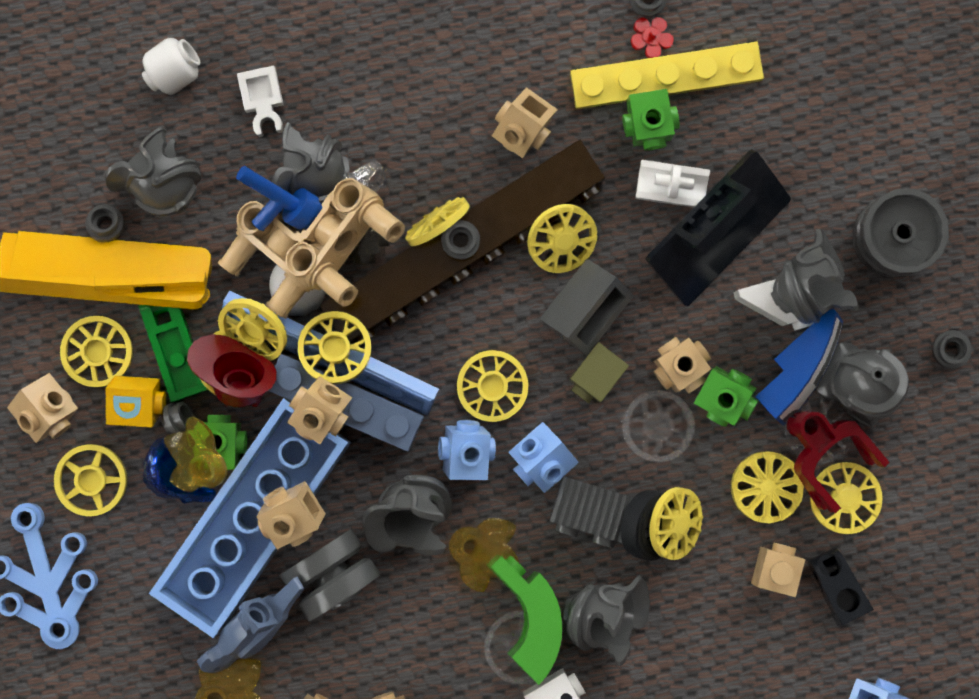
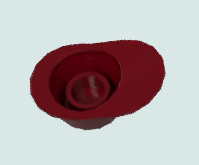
M216 334L202 336L194 341L188 349L187 362L191 371L202 381L212 386L217 398L227 406L234 408L257 407L261 402L262 395L271 390L276 382V369L271 361L228 336Z

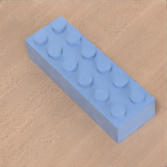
M282 399L149 592L151 596L212 638L221 633L224 625L234 615L278 550L270 539L263 536L258 526L256 516L264 504L263 498L279 487H284L285 490H288L306 481L315 496L352 443L339 433L336 437L329 433L321 444L300 436L295 428L287 423L294 412V409L289 407L291 403L289 399Z

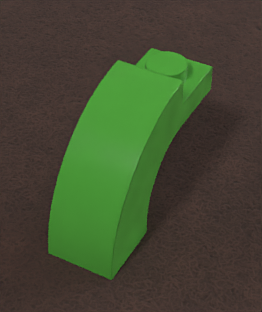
M497 554L487 566L517 597L524 616L522 633L517 643L507 654L535 683L540 685L551 671L560 650L562 640L560 607L552 588L541 573L534 571L525 580L522 576L526 573V570L511 555L505 560L501 555Z

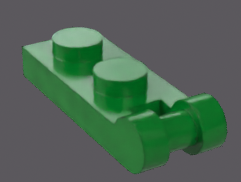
M138 305L170 401L177 402L209 391L203 385L200 378L191 371L187 362L188 349L192 345L193 339L183 313V308ZM169 312L171 321L159 325L157 315Z

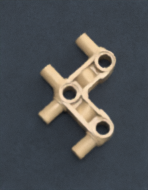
M346 178L340 181L321 204L322 210L308 229L302 230L301 233L285 223L280 213L264 231L257 229L253 225L252 220L265 205L257 201H250L244 204L237 214L236 234L238 236L222 259L218 261V264L238 277L257 250L262 251L285 271V279L272 298L265 304L270 310L285 319L305 292L309 293L310 290L313 291L314 289L323 290L344 307L350 305L355 300L358 289L338 273L346 259L370 227L391 243L397 241L405 230V225L384 208V203L380 196L353 178Z

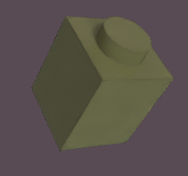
M598 342L570 377L569 381L574 384L571 391L588 404L593 399L601 403L629 365Z

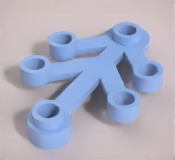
M20 504L12 512L11 523L16 531L23 533L35 575L14 565L8 556L0 555V560L6 565V570L3 574H0V579L5 578L41 597L46 612L25 603L19 593L9 592L0 597V613L4 616L16 615L39 627L41 638L46 645L54 649H63L72 645L79 636L80 626L76 615L88 593L96 588L98 577L90 569L76 572L72 578L74 589L62 607L58 592L77 556L85 551L87 540L83 534L78 532L65 535L61 541L62 552L51 570L39 530L44 524V512L37 504ZM24 511L29 512L32 516V522L28 526L23 525L20 521V516ZM71 537L77 538L80 542V547L77 551H72L68 547V541ZM82 574L88 575L91 579V585L88 588H83L79 584V578ZM8 597L14 598L17 603L14 611L8 610L5 606V601ZM55 623H61L64 626L65 633L62 637L54 634L53 626Z

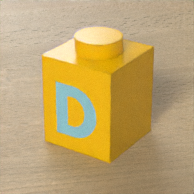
M114 376L106 387V425L153 427L159 415H163V408L166 405V392H160V379Z

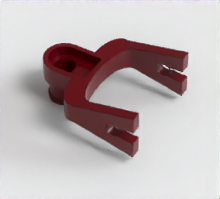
M814 411L794 413L793 416L795 418L789 417L787 421L788 432L792 436L797 437L805 448L795 461L794 471L818 509H828L829 512L837 513L841 509L814 475L816 465L821 457L838 441L850 436L863 460L869 465L876 463L877 466L886 467L890 463L855 421L839 420L830 424L823 414Z

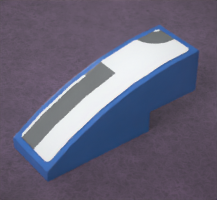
M833 308L820 317L819 323H813L774 359L784 371L755 396L783 426L787 423L789 417H793V414L801 409L816 389L832 359L843 325V320Z

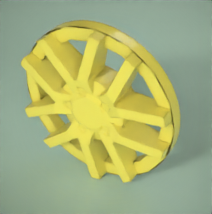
M88 316L75 322L66 331L60 346V357L65 371L76 382L89 387H104L110 383L114 376H123L127 372L133 356L132 342L125 328L117 321L104 316ZM98 322L93 336L83 326ZM104 323L113 326L106 339L100 337ZM78 329L87 337L82 344L72 337ZM117 330L122 335L125 344H111ZM71 342L80 351L68 357V344ZM126 348L125 359L112 357L113 349ZM81 357L85 363L74 371L70 366V362ZM109 362L122 363L123 365L113 375ZM104 366L108 379L98 381L97 367ZM90 367L93 381L86 380L79 376V374Z

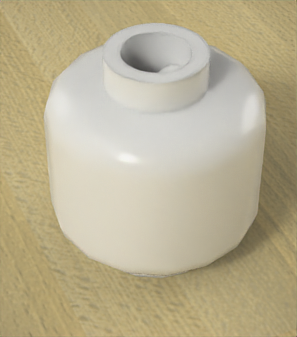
M171 37L164 39L144 54L142 62L145 71L142 72V77L153 91L159 89L165 94L173 95L197 79L198 66L200 65L199 56L194 48L184 39L180 41Z

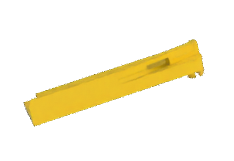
M18 231V234L3 232L0 243V292L183 309H199L210 297L207 282L208 276L211 277L212 259L210 252L202 247L125 240L98 242L91 237ZM136 287H164L163 292L136 293L135 291Z

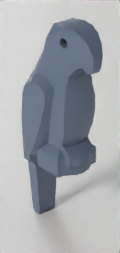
M293 578L277 594L268 595L263 599L258 597L244 601L238 607L240 612L224 625L218 644L209 648L197 660L200 669L207 673L223 671L230 667L238 658L245 659L262 650L286 621L289 610L305 589L299 578Z

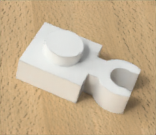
M275 66L237 73L244 110L246 113L255 111L257 113L253 120V129L257 136L263 137L262 124L267 120L274 121L276 131L282 133L283 122L273 110V107L284 105Z

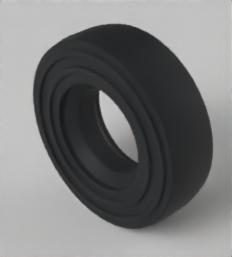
M644 490L638 493L630 501L624 512L621 522V540L625 550L634 557L649 561L661 558L653 549L650 536L646 539L645 528L657 501L664 494L663 492ZM672 499L668 503L669 508L674 507ZM662 518L660 520L659 530H662ZM668 538L662 545L664 549L668 545L671 538Z

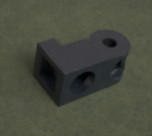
M836 547L808 560V565L821 588V593L837 626H843L874 610L845 558Z

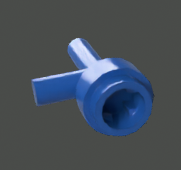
M246 166L241 167L237 173L236 179L270 199L252 220L253 225L261 231H264L283 208V221L298 230H307L322 210L319 198L305 188H300L294 194H290Z

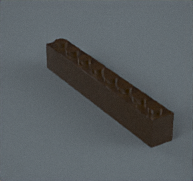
M581 139L477 204L459 219L473 224L480 234V246L472 257L464 260L450 257L442 247L441 233L423 244L408 248L353 283L352 285L358 289V294L350 305L344 307L333 298H330L320 306L325 313L339 311L354 316L365 326L371 340L376 336L373 329L384 322L389 327L398 323L409 315L405 309L419 301L421 306L431 302L441 294L438 288L451 280L453 285H457L473 274L470 269L473 265L481 260L488 265L505 254L502 247L515 239L518 244H521L528 240L532 224L547 209L561 204H571L578 198L582 203H585L602 191L599 185L604 182L605 176ZM559 214L551 217L548 220L549 223L552 224L559 220ZM457 234L453 239V243L457 247H465L469 241L465 234ZM333 319L335 330L343 333L345 320ZM349 322V325H348V329H350V328H352V327L354 326V325L351 324L350 322ZM359 329L347 336L350 344L364 339Z

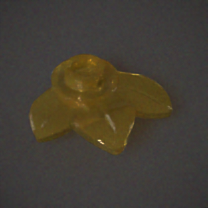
M189 417L186 421V432H176L164 437L163 441L178 465L170 477L172 484L183 491L193 492L199 487L214 488L224 482L227 476L225 460L216 451L214 435L203 421L195 417Z
M487 518L476 528L467 526L454 532L449 542V551L453 559L460 563V577L466 586L475 591L484 592L489 584L490 576L498 578L487 566L497 554L501 555L505 560L511 555L519 563L517 555L507 545L516 531V526L513 523L500 518ZM468 540H473L475 543V548L471 553H465L464 544Z
M245 658L236 660L230 667L215 673H207L199 669L202 686L198 690L195 699H208L212 693L220 694L222 699H262L253 692L260 678L261 662L257 659Z

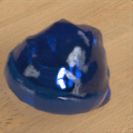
M164 436L152 444L143 463L144 471L142 477L148 489L155 493L157 497L165 499L176 498L184 504L194 501L212 502L217 495L214 489L198 486L199 469H195L196 457L194 453L190 452V446L184 440H180L175 436ZM180 456L185 462L184 471L176 477L178 457Z

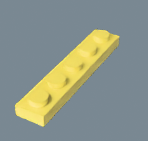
M758 41L570 71L576 110L626 102L629 95L667 89L668 95L758 82L764 79Z

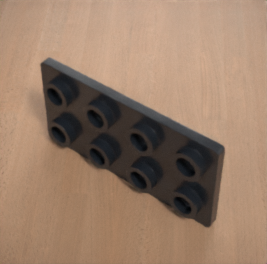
M751 149L646 256V261L679 301L685 306H689L791 201V197L760 154Z

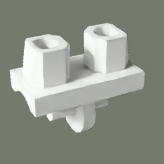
M641 160L635 199L694 208L706 196L710 170Z

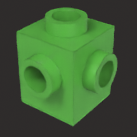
M662 89L628 96L626 101L628 114L622 115L625 137H632L633 147L643 145L645 151L666 147V141H671L675 135L674 130L680 127L678 110L676 106L670 107L668 90ZM646 119H653L656 124H650Z
M716 366L711 370L694 404L708 411L706 417L711 421L727 427L728 423L735 426L741 418L748 421L759 400L753 398L757 388L750 385L752 378L732 368L728 373ZM724 393L731 394L734 402L726 401Z
M208 415L207 422H197L196 430H191L190 452L196 453L195 469L234 470L240 462V455L247 452V431H241V423H231V415ZM218 435L222 439V445L219 449L215 446V438Z

